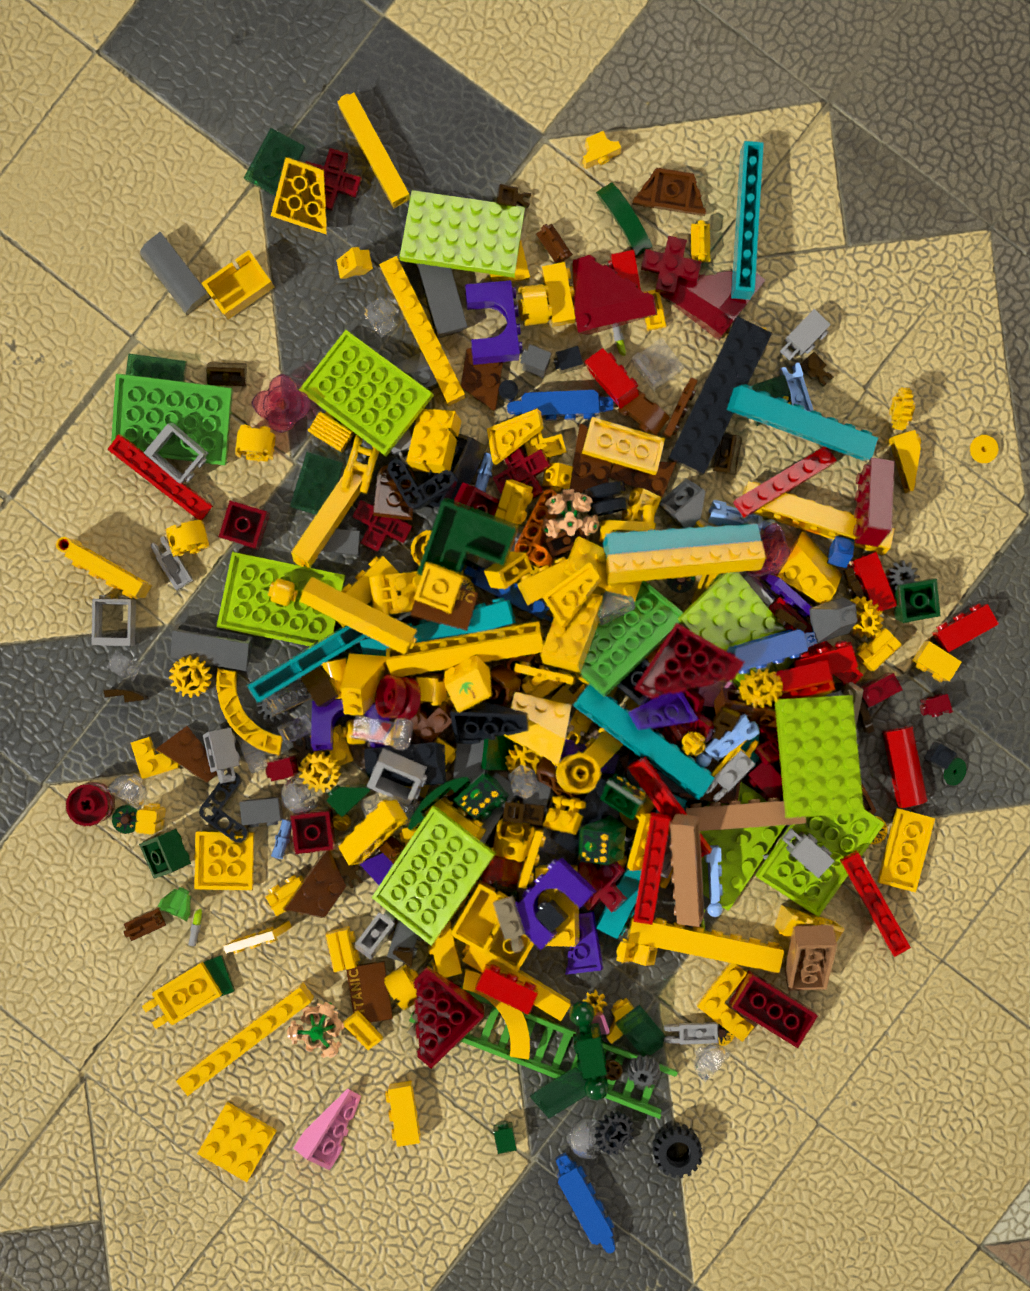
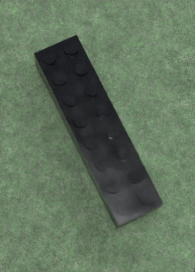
M737 316L668 457L669 460L700 475L705 474L734 414L727 410L733 389L742 384L748 385L772 332Z

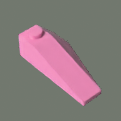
M350 1089L343 1092L302 1133L293 1149L305 1159L330 1170L343 1148L341 1146L342 1139L348 1134L347 1126L349 1120L354 1117L361 1096Z

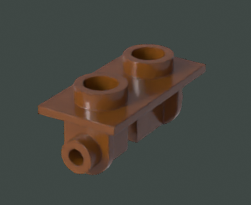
M552 223L543 225L541 230L536 233L555 264L562 263L573 255Z
M393 835L388 837L378 847L393 864L405 848Z
M157 908L124 923L126 930L123 932L126 938L129 937L133 941L166 926L160 909Z

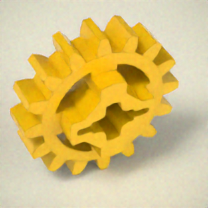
M901 387V389H898L896 396L892 398L889 415H891V423H893L892 428L896 430L906 429L909 421H912L916 404L913 401L914 395L910 388Z
M858 596L851 599L850 601L856 604L857 623L852 628L854 630L853 634L859 632L860 637L866 635L867 638L875 635L883 626L881 622L884 621V618L880 617L882 611H877L878 605L873 606L872 600L870 599L867 602L864 596L861 599Z
M191 655L187 659L181 657L179 661H176L173 664L174 667L170 669V672L173 674L169 676V679L174 680L171 686L177 687L175 692L182 691L183 697L188 693L190 698L194 694L198 697L202 692L205 693L208 689L206 686L209 687L211 681L208 679L212 677V674L207 673L210 667H204L206 662L200 663L199 657L192 660Z
M766 668L764 672L758 669L755 673L751 670L750 676L745 674V680H740L741 686L739 690L742 700H746L747 705L753 703L754 708L758 704L762 708H764L765 704L772 706L771 701L778 702V696H782L783 685L780 676H776L775 671L769 673V669Z
M514 745L515 750H509L510 756H506L507 762L505 763L510 774H514L515 778H518L520 775L522 779L526 775L532 778L533 773L537 774L536 770L544 756H538L537 752L528 747Z
M314 751L312 755L310 753L307 754L301 761V766L298 768L301 771L299 778L305 779L302 784L308 783L309 790L314 787L315 792L321 789L325 793L327 789L332 790L334 785L336 786L339 782L338 779L341 773L338 771L341 767L335 765L337 759L331 760V754L325 756V752L322 751L318 755V752Z

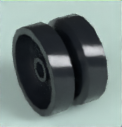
M624 481L603 483L583 490V494L589 496L592 502L597 501L590 504L591 509L587 511L588 516L593 517V515H597L599 517L629 509L627 498H615L626 491Z

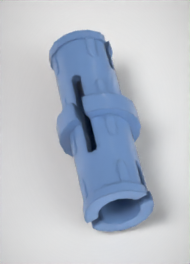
M484 453L481 468L477 471L478 478L475 487L486 492L489 477H492L493 474L491 470L494 463H492L490 453Z
M282 819L278 835L275 836L276 842L271 854L274 858L283 859L287 844L290 843L291 839L289 837L292 830L290 820Z

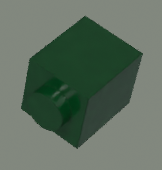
M500 1121L497 1125H494L493 1132L498 1154L517 1151L513 1123Z

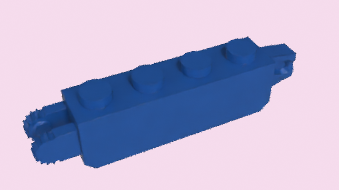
M595 390L529 392L523 394L521 401L508 403L506 410L510 415H522L538 409L541 411V416L545 418V421H555L559 417H564V420H575L576 417L591 419L598 416L599 413L612 411L613 400L610 397L599 396Z
M467 566L464 573L472 577L471 581L475 586L499 598H504V601L510 600L512 605L542 620L545 619L551 623L553 622L554 617L546 615L549 607L543 598L527 605L517 584L513 583L506 589L491 588L484 572L486 568L478 566L477 570Z
M788 629L731 646L727 652L745 662L739 671V674L750 672V668L753 667L760 669L767 667V663L773 662V664L784 662V658L789 656L790 658L800 657L801 653L808 651L807 648L816 644L817 640L814 632L804 633L800 629Z
M566 1153L557 1156L556 1163L559 1168L557 1175L558 1184L591 1244L598 1245L601 1243L606 1253H613L616 1248L612 1237L614 1236L612 1229L614 1224L610 1216H605L603 1212L605 1208L601 1200L595 1198L594 1194H596V1191L591 1182L587 1183L585 1179L587 1175L583 1167H578L576 1161L572 1162Z

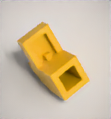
M623 938L617 947L616 961L622 963L635 962L643 966H651L655 964L658 948L628 942L627 938Z

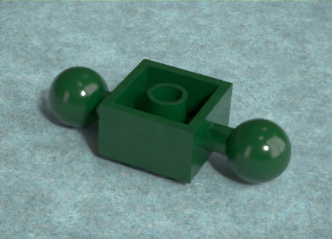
M578 1001L570 1009V1018L577 1025L576 1034H573V1046L575 1054L577 1053L578 1072H582L583 1079L587 1078L584 1084L586 1095L592 1100H601L608 1094L609 1084L603 1077V1075H607L600 1025L599 1023L591 1024L595 1016L592 1005L586 1001Z

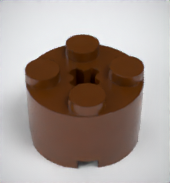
M499 664L491 668V696L483 701L504 707L512 702L514 693H519L520 678L503 665Z

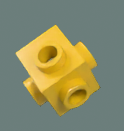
M550 463L552 467L545 470L542 486L550 487L555 492H561V489L570 488L573 467L562 463Z

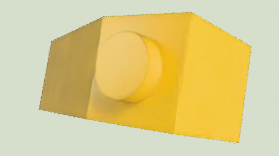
M915 430L888 439L905 494L914 491L921 450V438L918 433L916 434Z

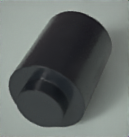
M505 380L499 386V397L503 402H514L518 397V386L512 380Z

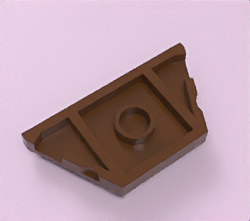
M657 167L632 203V205L699 216H705L706 214L694 173Z
M466 349L461 388L492 411H496L503 362L473 365L472 349Z
M584 424L579 426L569 489H574V493H583V490L608 483L612 462L582 454L588 427Z
M330 850L322 853L283 907L284 911H292L319 918L326 917L346 888V884Z

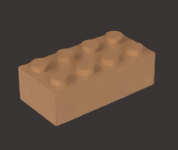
M833 925L793 926L785 966L788 990L827 989L837 948Z

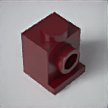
M942 693L920 700L922 704L920 705V711L923 716L931 715L932 717H938L943 715V712L953 713L948 694Z

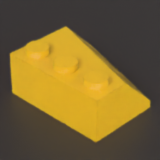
M286 158L271 216L327 235L324 170L292 158Z
M801 530L775 576L781 578L796 593L820 605L831 601L837 591L842 574L834 565L827 564L828 558L806 532Z
M515 692L510 708L527 712L529 731L504 736L523 747L530 748L537 752L538 756H544L551 760L552 764L558 766L572 705Z
M781 905L775 923V928L779 931V934L788 937L792 936L793 926L833 925L836 942L844 932V928L836 921Z

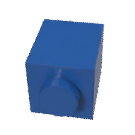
M835 536L829 547L827 564L846 568L853 557L855 540Z

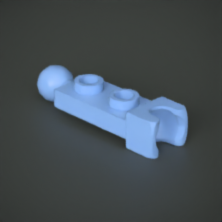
M800 363L792 366L793 374L788 373L786 367L779 369V375L784 384L786 394L790 395V404L802 405L805 407L804 410L814 411Z
M713 500L709 508L711 515L708 522L719 526L722 524L732 526L745 523L758 524L759 532L763 528L768 534L774 533L778 528L775 520L767 519L763 521L762 516L753 513L744 518L737 508L727 506L726 502Z
M746 714L741 715L731 732L726 730L720 740L714 739L706 745L705 751L707 753L702 752L697 755L696 763L698 766H709L712 758L719 761L745 740H751L758 735L759 728L755 721L749 722Z
M710 845L712 848L711 853L704 856V860L708 862L709 899L711 900L707 911L710 916L718 917L723 910L718 902L720 901V896L723 895L722 884H719L722 868L721 865H718V862L722 861L721 847L719 845Z

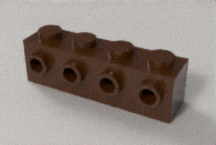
M724 687L714 700L716 715L723 706L739 712L740 716L746 714L749 722L755 721L759 725L777 728L775 701H771L772 706L765 704L764 708H762L758 704L754 708L753 703L747 705L746 700H742L740 690Z

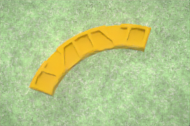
M218 668L216 677L218 699L222 712L230 726L250 745L261 751L280 756L284 737L260 728L248 717L242 708L237 693V671Z
M466 969L463 989L479 994L497 1008L505 1020L509 1031L511 1043L510 1056L529 1060L530 1037L523 1012L476 990L475 986L481 973Z

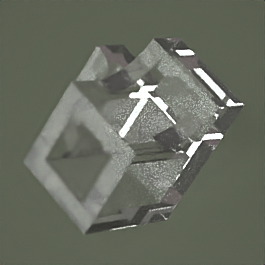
M380 297L365 307L364 316L381 338L397 328L393 318L399 314V311L388 297L385 299Z

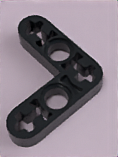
M394 459L388 465V471L406 504L414 510L425 507L453 489L458 480L453 472L444 470L418 487L410 470L403 461ZM396 465L401 466L399 470L403 474V476H400V474L395 471ZM446 476L451 477V478L449 479V480H450V483H449V484L445 482V481H446V478H445ZM405 480L411 481V486L408 489L402 488V483ZM437 481L441 483V486L443 487L442 489L439 486V484H437ZM435 485L436 492L433 495H428V487ZM410 493H413L415 497L419 498L417 500V504L412 503L414 499L410 495Z
M235 772L237 783L235 785L230 784L228 787L231 789L230 793L222 787L223 784L227 787L230 782L222 784L219 782L200 807L199 814L202 819L232 841L243 843L249 837L248 830L222 811L242 783L241 776ZM224 791L226 794L225 799L218 802L215 798L216 793ZM211 800L220 805L218 808L216 806L212 808V816H205L206 812L204 810L206 808L210 809L213 806L210 803ZM222 818L229 820L227 828L223 829L219 826V821ZM232 827L238 831L243 830V838L239 837L236 839L237 835L230 831Z

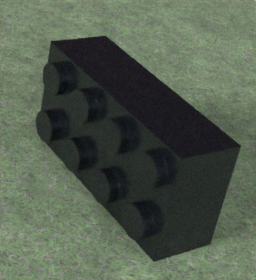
M599 778L593 790L583 793L580 797V800L584 801L586 806L584 809H579L578 812L583 818L577 834L554 830L550 836L578 858L580 827L610 815L617 819L620 813L600 800L607 784L602 778Z

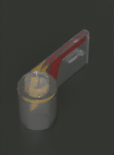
M356 715L351 738L389 745L397 750H404L410 745L414 723L407 719H396L393 723Z

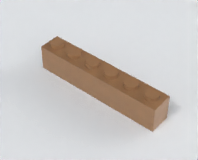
M768 798V802L760 803V799L748 800L749 804H741L740 801H729V805L721 806V802L709 803L710 807H702V803L690 804V808H686L687 815L699 816L700 831L806 823V817L785 818L784 801H780V798Z
M676 814L674 819L670 821L668 829L669 833H671L670 850H672L673 854L671 857V866L674 869L672 883L675 885L673 899L676 900L674 915L677 916V924L700 927L704 918L699 816Z

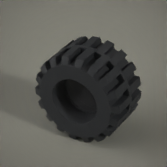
M669 1123L667 1124L668 1128L662 1127L660 1128L661 1133L657 1132L655 1134L656 1140L653 1139L652 1142L654 1158L658 1168L663 1170L665 1175L668 1176L670 1173L672 1178H676V1175H679V1178H684L683 1175L685 1174L687 1176L692 1175V1170L694 1172L697 1171V1164L701 1165L700 1157H703L702 1146L697 1134L694 1133L691 1127L688 1129L685 1124L680 1126L679 1123H675V1126H672ZM681 1142L688 1146L687 1152L680 1158H672L666 1154L669 1146L673 1143Z

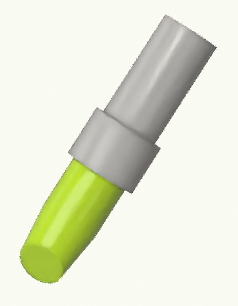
M620 326L612 328L613 336L619 354L625 356L623 333H621Z
M202 909L196 910L188 943L190 946H196L198 933L201 928Z

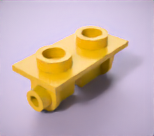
M700 220L698 224H691V259L711 262L710 224H705L704 220Z

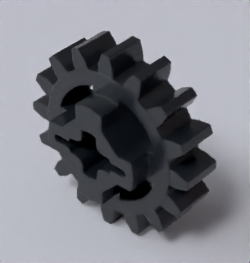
M611 1111L610 1116L605 1114L604 1120L598 1121L601 1124L600 1127H595L598 1131L594 1135L598 1139L595 1143L603 1152L612 1155V1153L618 1155L619 1150L625 1151V1145L630 1146L628 1141L633 1139V1136L630 1135L634 1132V1129L631 1127L633 1122L629 1120L628 1116L619 1111L617 1113Z

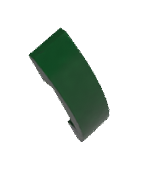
M611 182L596 192L597 196L620 227L627 239L626 242L631 250H634L635 256L638 257L645 252V249L649 250L652 248L653 245L640 220L615 184Z
M469 777L457 778L432 791L415 810L408 829L416 831L426 817L425 812L451 789L459 794L473 780Z

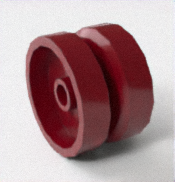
M392 675L384 676L378 684L375 696L378 714L385 718L411 720L418 712L420 706V686L413 678H400L399 676Z
M89 782L77 786L68 794L66 799V812L69 818L80 826H93L107 820L115 808V797L112 790L100 782Z

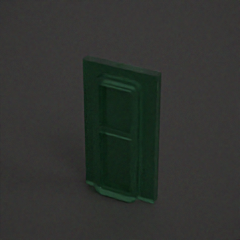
M640 1004L615 1022L616 1026L643 1057L647 1054H654L664 1045L665 1034Z
M574 1067L532 1093L530 1098L549 1119L587 1096L584 1091V1084L587 1079H583L582 1073L578 1072V1069Z

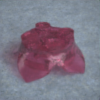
M284 374L274 377L270 382L268 390L257 393L251 402L255 412L260 417L265 418L270 428L278 433L291 430L300 419L307 415L311 407L308 396L304 392L299 391L296 383ZM282 401H285L287 404L284 410L278 407L279 404H282Z
M775 522L768 525L764 530V534L760 535L766 556L762 569L746 571L748 576L759 577L771 573L778 574L787 562L791 550L787 546L783 529Z

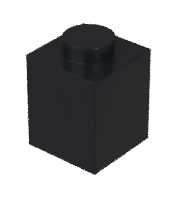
M578 346L558 351L555 354L556 358H553L555 369H559L560 374L583 368V361Z
M933 742L924 759L940 768L948 769L956 752L941 743Z
M553 899L549 902L545 900L537 908L539 912L535 915L551 933L569 917Z

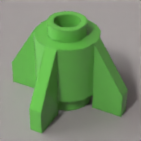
M179 887L178 890L173 889V891L160 900L157 907L164 912L187 921L190 916L191 896L188 895L190 891Z

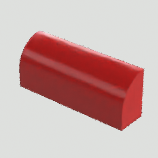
M913 726L883 731L882 734L897 806L906 808L926 803L928 800Z

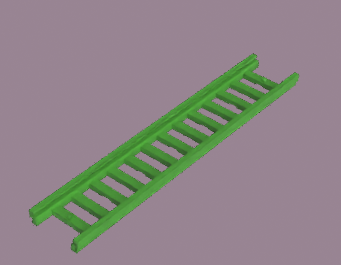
M465 990L480 1003L484 1002L492 1005L481 1037L478 1038L470 1035L471 1031H469L460 1040L461 1042L584 1089L586 1079L577 1076V1053L569 1073L559 1069L569 1041L573 1034H576L575 1030L531 1013L528 1015L523 1013L525 1019H528L529 1037L535 1023L545 1026V1030L533 1059L511 1057L510 1050L505 1048L510 1037L507 1025H505L498 1045L488 1042L499 1013L497 1008L479 994ZM410 1017L409 1021L414 1023L415 1020ZM556 1030L563 1033V1036L550 1066L542 1063L541 1060L552 1032ZM603 1042L605 1054L606 1051L617 1054L615 1061L621 1066L624 1058L632 1060V1058L638 1057L634 1053ZM659 1064L661 1072L674 1077L677 1076V1070ZM629 1077L622 1093L612 1090L615 1081L607 1079L609 1091L605 1098L660 1119L662 1110L648 1104L655 1085H651L650 1088L645 1086L641 1099L637 1100L630 1097L634 1088V1082L629 1080Z

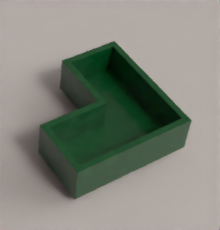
M445 498L441 502L417 574L422 576L427 562L461 574L468 553L504 565L508 560L520 525L455 500Z

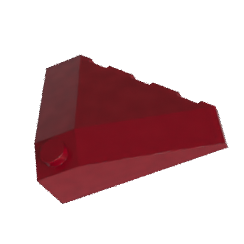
M586 255L573 260L574 310L578 333L591 335L655 316L657 311L654 296L647 291L644 293L638 289V285L629 279H623L616 275L617 272L609 266L599 264L592 255Z
M732 271L717 272L715 275L707 276L700 274L698 275L697 282L678 279L674 296L660 293V296L718 341L750 301L748 299L731 298ZM756 273L753 296L765 282V279L758 273Z
M675 623L636 685L635 690L651 699L659 698V695L676 694L697 686L701 688L714 685V682L722 680H734L745 662L680 624Z
M426 967L414 979V989H416L417 998H415V1014L418 1016L416 1039H419L417 1057L432 1069L484 1018V1005L467 991L429 967Z

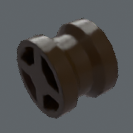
M615 1060L606 1061L607 1075L604 1076L611 1081L618 1080L622 1075L621 1065Z

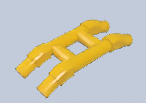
M356 435L347 466L344 470L341 487L349 488L354 469L364 472L360 492L367 493L379 451L373 446L372 449L362 447L363 439ZM358 454L370 456L367 465L356 462Z

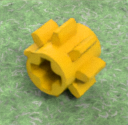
M689 732L682 739L684 745L682 750L691 756L693 754L695 756L701 754L706 747L704 743L705 738L700 733Z
M597 990L592 994L587 992L588 997L583 1001L592 1005L595 1015L596 1012L603 1014V1006L608 1005L605 1001H602L605 998L604 994L599 996ZM594 1000L598 1002L596 1006L592 1003Z

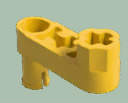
M643 506L642 522L601 521L599 541L604 542L605 535L611 532L625 533L655 530V506Z

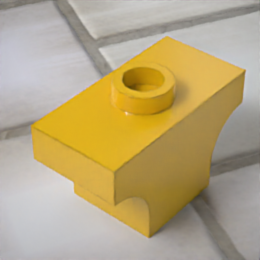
M604 131L586 138L585 147L588 152L583 156L582 163L585 170L597 164L604 165L608 163L611 158L620 155L621 145L619 141H610Z
M352 247L336 260L340 279L365 275L373 269L369 250H360V247Z

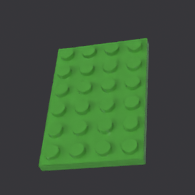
M116 374L111 443L118 434H121L145 452L168 423H174L209 453L205 457L207 459L205 463L227 465L233 388ZM175 433L158 452L163 458L194 461L199 455Z
M642 581L635 603L632 605L608 593L602 595L605 607L579 675L604 697L667 638L675 623L682 624L678 618L683 612L646 581Z

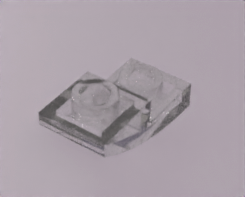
M236 735L250 772L253 774L265 769L268 763L265 752L250 745L239 735Z

